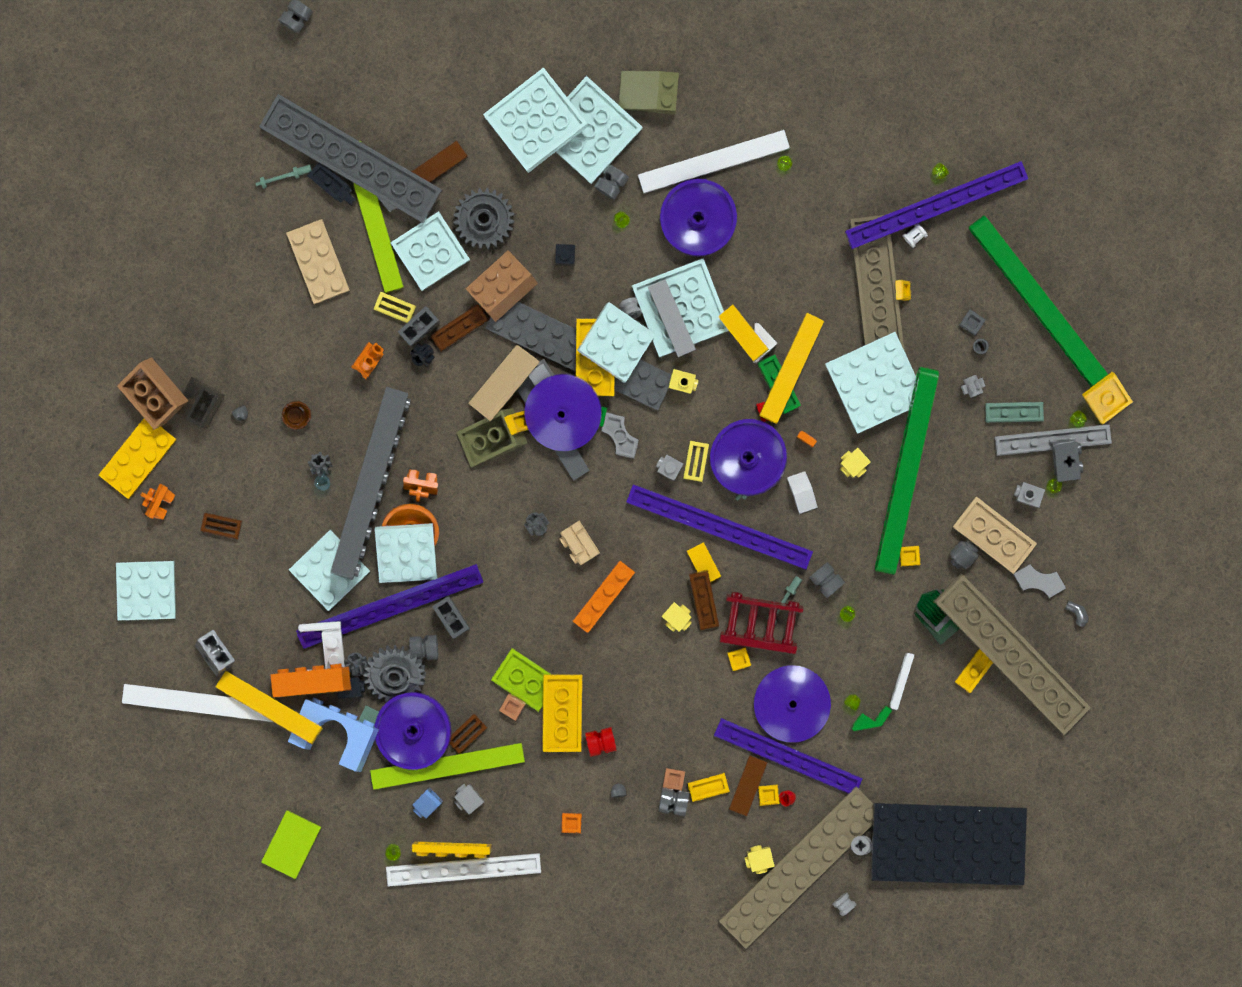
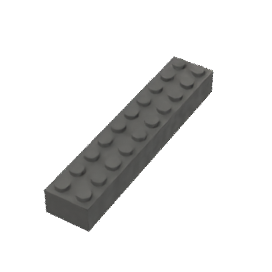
M389 387L385 389L332 564L331 574L353 580L354 576L358 577L361 568V565L358 564L359 558H364L366 546L363 545L365 539L369 540L372 528L369 525L371 521H375L378 512L375 509L376 502H381L383 491L380 490L381 485H386L389 473L386 472L387 466L391 467L394 459V454L391 452L393 448H397L400 436L397 435L398 429L402 430L405 417L402 416L404 411L408 412L411 399L408 398L409 393Z

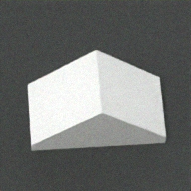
M759 323L754 324V331L769 350L755 362L753 361V363L761 360L777 344Z
M806 472L787 477L799 514L818 508Z

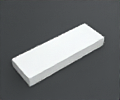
M905 653L889 707L898 710L914 658L913 654Z

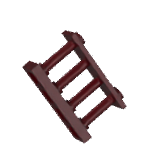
M738 592L727 594L726 601H731L732 604L728 629L725 632L721 631L720 642L796 654L797 643H793L792 636L796 612L803 613V606H800L799 602L788 601L787 604L743 597V594ZM739 603L751 605L747 632L744 635L736 634L737 631H735ZM758 606L770 608L766 635L763 638L755 637L756 634H754ZM777 609L789 611L785 638L782 641L774 640L775 637H773Z

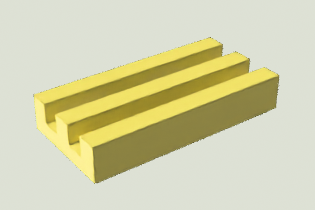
M380 292L374 310L405 323L411 320L416 309L415 305ZM384 297L411 308L410 312L384 302L382 298ZM381 304L383 306L408 315V317L406 319L397 314L379 308V305Z
M690 441L683 479L703 481L709 444ZM694 445L697 446L692 476H689L688 472ZM704 447L700 475L695 477L700 448Z

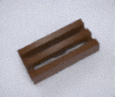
M204 512L200 531L239 539L242 521ZM207 518L236 523L237 526L232 527L207 521ZM210 525L233 530L235 535L206 529L205 527Z
M474 713L451 735V746L460 754L487 726ZM475 719L477 722L454 743L452 739ZM480 725L482 728L459 748L457 745Z

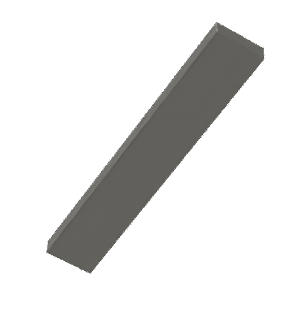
M529 376L517 389L525 403L530 392L535 387ZM577 449L570 451L555 450L573 481L590 471Z

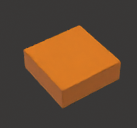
M800 431L796 437L812 448L817 442L816 439L803 431Z
M562 813V833H581L582 814Z

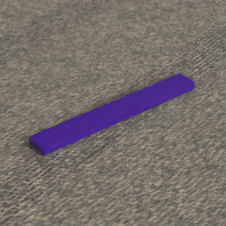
M722 718L714 733L715 737L846 793H850L856 786L859 788L863 779Z

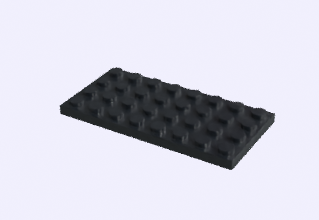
M873 803L871 880L1024 885L1027 808Z

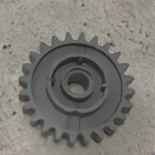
M479 188L478 193L471 190V196L464 194L466 200H459L461 206L455 207L459 212L453 214L454 217L458 218V220L454 221V224L459 225L455 230L456 232H462L459 237H466V244L472 241L473 248L476 244H479L480 249H482L483 245L490 249V244L497 247V241L504 243L502 237L509 238L507 231H513L509 225L515 223L514 220L510 219L515 214L509 212L513 207L512 205H506L509 200H502V193L496 196V190L489 193L488 188H486L485 192H482L481 188ZM480 215H489V221L487 223L479 222Z
M394 645L393 649L386 646L385 651L379 648V654L373 652L372 657H368V662L365 663L364 682L368 683L367 689H373L372 695L378 693V699L385 697L387 702L390 698L392 699L403 693L421 691L422 685L425 683L424 678L426 677V672H424L425 665H422V659H417V653L411 655V649L404 651V646L401 649H397L396 645Z

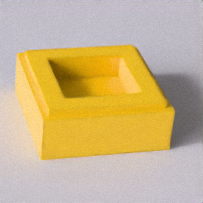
M895 281L896 300H911L910 281Z
M919 546L901 547V566L920 565Z
M746 647L727 653L733 671L751 666Z
M778 785L758 786L760 806L779 804Z

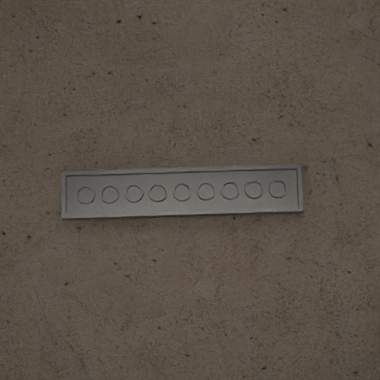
M279 94L259 126L261 129L422 223L425 222L443 191Z
M517 302L496 322L490 317L485 329L576 372L575 328L520 302ZM639 360L626 382L623 383L614 376V390L658 411L669 389L671 374Z

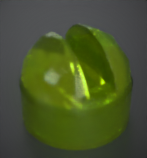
M781 156L777 161V167L781 171L790 170L792 159L789 156ZM783 160L789 162L790 164L788 166L786 164L780 163V161Z
M939 162L933 167L932 175L936 174V179H943L949 174V171Z
M619 211L613 217L614 223L619 228H624L630 223V217L623 211Z
M1077 410L1071 415L1070 422L1076 427H1083L1085 425L1084 422H1087V417L1082 411Z
M1056 478L1050 479L1046 485L1047 490L1053 494L1060 492L1062 489V482L1057 481L1056 491L1053 490L1054 481H1057Z
M844 606L841 609L840 617L843 621L850 622L855 618L856 613L853 607ZM844 610L849 611L853 615L851 616L848 613H845Z
M856 694L849 695L844 701V704L854 711L858 709L861 703V699Z
M390 844L385 850L387 859L395 861L400 858L401 850L398 845ZM392 848L395 850V855L392 854Z

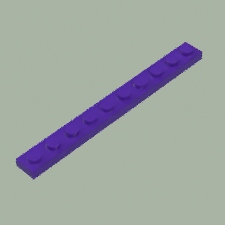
M1022 161L846 230L845 234L851 249H854L1028 180V176Z
M636 485L632 486L626 502L803 569H807L813 551Z
M477 564L318 623L340 621L342 634L481 584L483 579ZM296 630L303 649L323 642L322 630L307 632Z

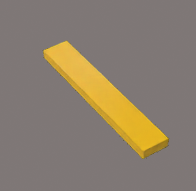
M809 313L805 314L759 416L775 424L778 423L824 323L823 320Z
M227 671L224 672L215 686L220 691L310 744L314 743L323 729L321 726Z

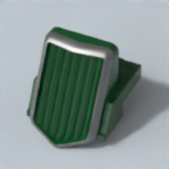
M935 589L921 594L914 614L941 645L960 628L934 602L945 590Z

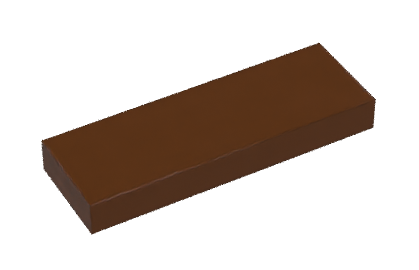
M455 141L412 172L431 183L468 156L460 144Z
M477 304L430 336L439 350L443 351L487 322L488 318L479 304Z
M708 570L689 573L700 630L719 627Z
M749 755L729 810L745 816L748 815L768 762Z

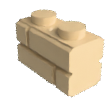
M580 521L560 532L562 537L559 539L565 548L569 546L572 551L569 555L575 564L579 562L582 565L600 554Z

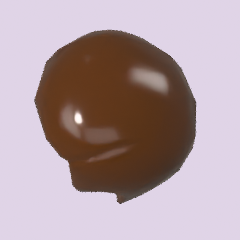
M301 401L289 402L281 413L283 423L293 430L304 428L311 420V410Z

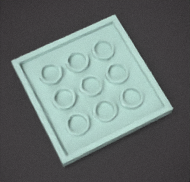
M544 68L483 114L528 173L589 126Z
M586 76L567 98L589 126L557 150L556 153L592 184L643 127Z
M704 259L632 285L646 325L650 331L655 333L652 340L659 357L675 352L648 289V286L666 279L693 344L729 331L718 317L724 311Z
M896 332L825 364L857 434L909 410L916 376Z

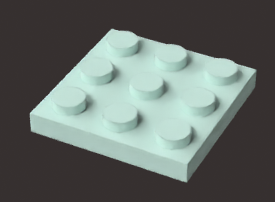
M439 211L426 219L424 223L421 222L391 242L422 291L470 261Z
M607 302L577 351L624 383L646 351L655 333L610 302Z
M433 523L375 527L379 583L437 579Z
M331 530L289 569L328 611L370 572L359 560L358 564L361 565L358 577L354 576L353 580L330 573L340 541Z
M175 561L116 563L118 620L176 619Z

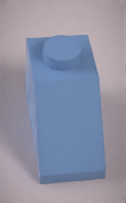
M429 788L413 804L415 807L413 811L420 818L423 816L427 818L443 800Z

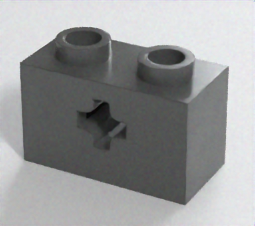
M425 306L398 333L413 347L440 321Z
M1075 438L1052 440L1055 479L1058 482L1081 479L1080 473H1083L1082 461L1079 462V455L1082 454L1081 444ZM1067 456L1071 457V459H1069V463L1065 462V460H1067Z
M450 596L432 606L453 639L470 629Z
M214 630L196 641L195 647L216 677L233 666L234 658Z

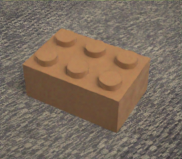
M508 250L474 280L466 290L496 322L538 283Z
M152 357L140 362L117 386L154 430L165 425L188 402L187 398Z

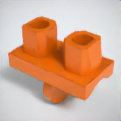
M368 342L351 368L360 372L367 379L383 356L382 352L384 349L377 343L372 345Z
M410 469L407 477H404L403 489L410 490L409 495L416 496V502H420L421 497L428 498L429 494L437 495V474L427 473L426 480H420L419 471Z
M159 484L156 492L152 488L149 489L147 494L142 492L140 496L145 498L142 505L148 506L145 515L152 519L155 517L163 520L167 510L159 507L162 500L171 504L175 494L162 484Z

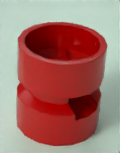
M612 727L601 729L599 733L596 730L585 733L590 757L601 755L602 751L606 753L617 751Z

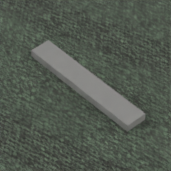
M1110 424L995 437L996 455L1052 450V440L1075 438L1081 444V447L1111 444Z

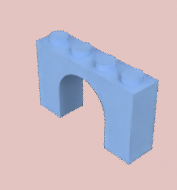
M314 697L312 700L305 699L299 713L300 715L319 726L328 721L336 720L345 727L348 742L339 764L356 772H361L379 729L375 728L374 723L364 719L363 722L356 720L358 716L349 712L346 715L340 713V708L322 705V700ZM291 733L288 742L303 749H311L312 744Z

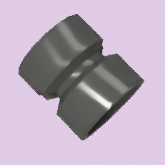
M291 0L287 6L288 11H284L278 21L296 34H299L304 27L303 22L308 21L313 11L302 2ZM293 14L298 17L297 20L291 18Z
M609 164L603 172L604 177L599 178L594 187L605 196L615 200L620 193L619 188L624 187L629 177Z
M826 562L809 577L816 586H821L820 591L826 598L845 583L839 574H834L835 569L829 562Z
M427 635L424 639L421 636L409 637L411 655L417 653V659L422 660L425 657L427 660L439 658L437 635Z
M663 787L658 812L669 814L673 811L674 815L685 817L689 792L679 790L675 793L673 789Z

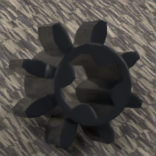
M418 343L410 352L412 354L411 359L417 366L424 364L425 367H428L435 358L433 348L428 344L421 346Z

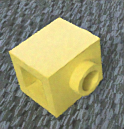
M673 369L668 388L691 394L692 390L696 391L698 380L695 379L696 375ZM683 378L687 380L685 386L681 384V379Z
M857 448L852 453L848 451L841 457L843 461L840 463L842 466L840 470L846 477L851 476L853 478L857 476L859 478L867 471L865 467L871 461Z
M674 602L662 615L667 621L665 625L673 632L676 629L678 631L681 629L685 631L692 623L690 621L692 617L689 615L691 611L683 604L679 607Z
M761 845L751 847V851L747 852L748 856L744 857L747 868H751L752 872L756 871V874L768 872L767 868L775 867L770 847L762 848Z

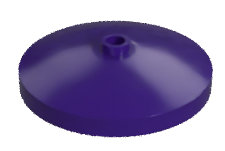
M705 179L688 180L674 187L666 196L660 213L661 228L668 242L678 251L691 256H705L723 248L731 239L737 222L736 207L729 193L717 183ZM695 216H701L702 220L696 222Z
M556 374L543 379L532 389L525 404V420L530 433L539 443L553 450L570 451L582 447L592 439L601 423L602 407L596 391L585 380L574 375ZM559 411H563L565 416L560 417Z
M755 419L739 420L726 426L715 438L710 453L711 468L717 480L727 490L743 496L758 495L774 487L783 476L787 465V449L780 434L769 424ZM748 457H753L750 462H747Z
M795 665L779 667L762 679L755 692L754 711L759 724L769 735L780 741L801 742L815 736L824 727L830 714L831 699L827 686L816 673L805 667ZM790 701L796 702L794 708L789 706Z
M408 692L390 699L379 711L375 722V728L379 729L375 740L380 752L389 762L404 769L417 770L432 765L444 755L451 740V722L446 710L437 700L423 693ZM413 726L418 729L417 733L412 731Z

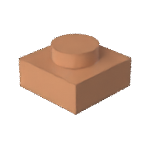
M508 694L499 711L516 721L526 703L512 694Z
M666 768L663 787L682 791L685 771Z

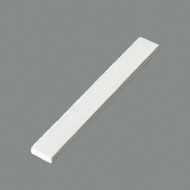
M782 130L639 174L638 177L643 193H647L788 150L790 147L785 131Z
M124 684L122 703L273 722L232 697Z
M540 853L386 867L388 886L541 873Z

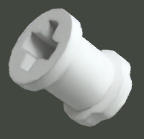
M917 223L909 233H904L902 236L914 248L919 240L923 237L926 238L928 235Z

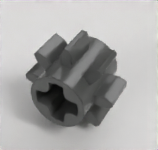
M321 452L316 455L312 454L311 461H308V466L311 467V474L317 473L319 477L329 474V468L333 467L329 455L324 457Z
M534 512L528 515L526 518L527 523L524 526L531 536L534 533L540 536L547 531V525L550 523L543 513L538 514Z
M352 653L348 656V660H344L345 667H349V673L352 676H361L364 674L367 658L366 656L362 657L360 653Z

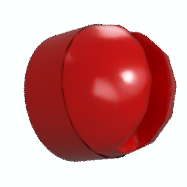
M790 790L783 791L779 795V801L785 807L795 803L796 795Z

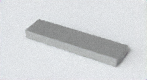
M666 279L648 286L677 356L681 357L696 350Z

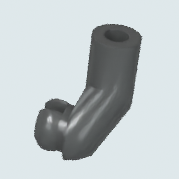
M1068 601L1065 609L1076 614V624L1078 626H1085L1089 620L1085 608L1072 601Z

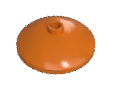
M404 504L395 507L386 515L382 526L433 523L435 545L439 537V526L434 515L426 508L416 504Z

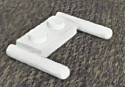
M340 621L300 624L298 626L300 632L322 630L326 669H329L331 664L342 663V667H345Z

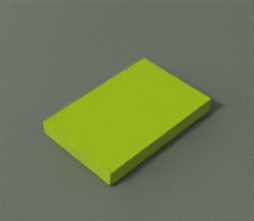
M512 648L491 681L539 712L543 706V674L551 673Z
M286 810L261 863L296 879L321 826Z

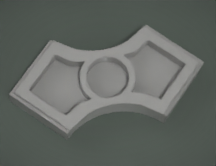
M606 413L602 432L607 433L614 440L616 455L634 459L639 440L630 436L626 431L624 425L625 417Z
M1030 564L1013 574L1022 591L1036 588L1043 591L1050 598L1066 589L1057 572L1042 574L1037 572Z

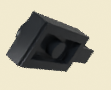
M320 162L307 175L336 201L338 200L342 203L345 200L351 206L357 201L349 194L352 189Z

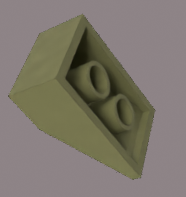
M622 71L619 106L623 110L675 114L679 73Z
M513 408L499 411L491 421L485 418L457 432L471 467L527 444L523 432L511 435L504 417L515 413Z

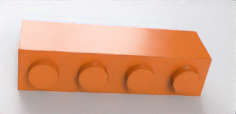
M619 561L573 622L588 633L635 572Z
M341 663L331 664L329 669H324V665L312 666L313 670L308 671L306 667L295 668V672H289V669L277 670V674H271L273 697L351 690L349 667H342Z

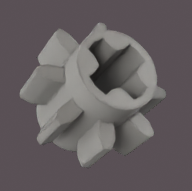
M977 375L963 380L965 385L961 386L964 395L969 394L971 398L983 393L982 388L986 385L983 378L978 379Z

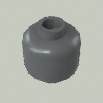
M968 540L966 542L960 541L950 552L951 563L957 569L961 567L964 569L970 568L978 559L977 547Z

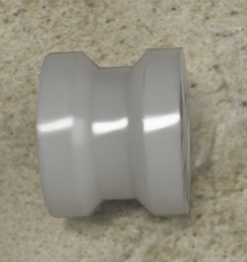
M628 298L619 304L620 309L633 319L638 318L642 314L641 308L637 306V298Z
M867 836L855 837L851 842L852 851L857 855L870 853L872 850V840Z
M846 892L835 900L832 905L840 910L841 916H844L857 904L849 899V895Z

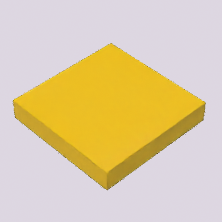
M1113 372L1082 394L1102 425L1133 402Z

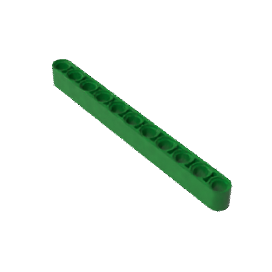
M983 215L968 227L970 232L1090 387L1106 377L1108 373L987 217Z
M919 367L917 371L875 563V571L893 575L896 573L939 378V370Z

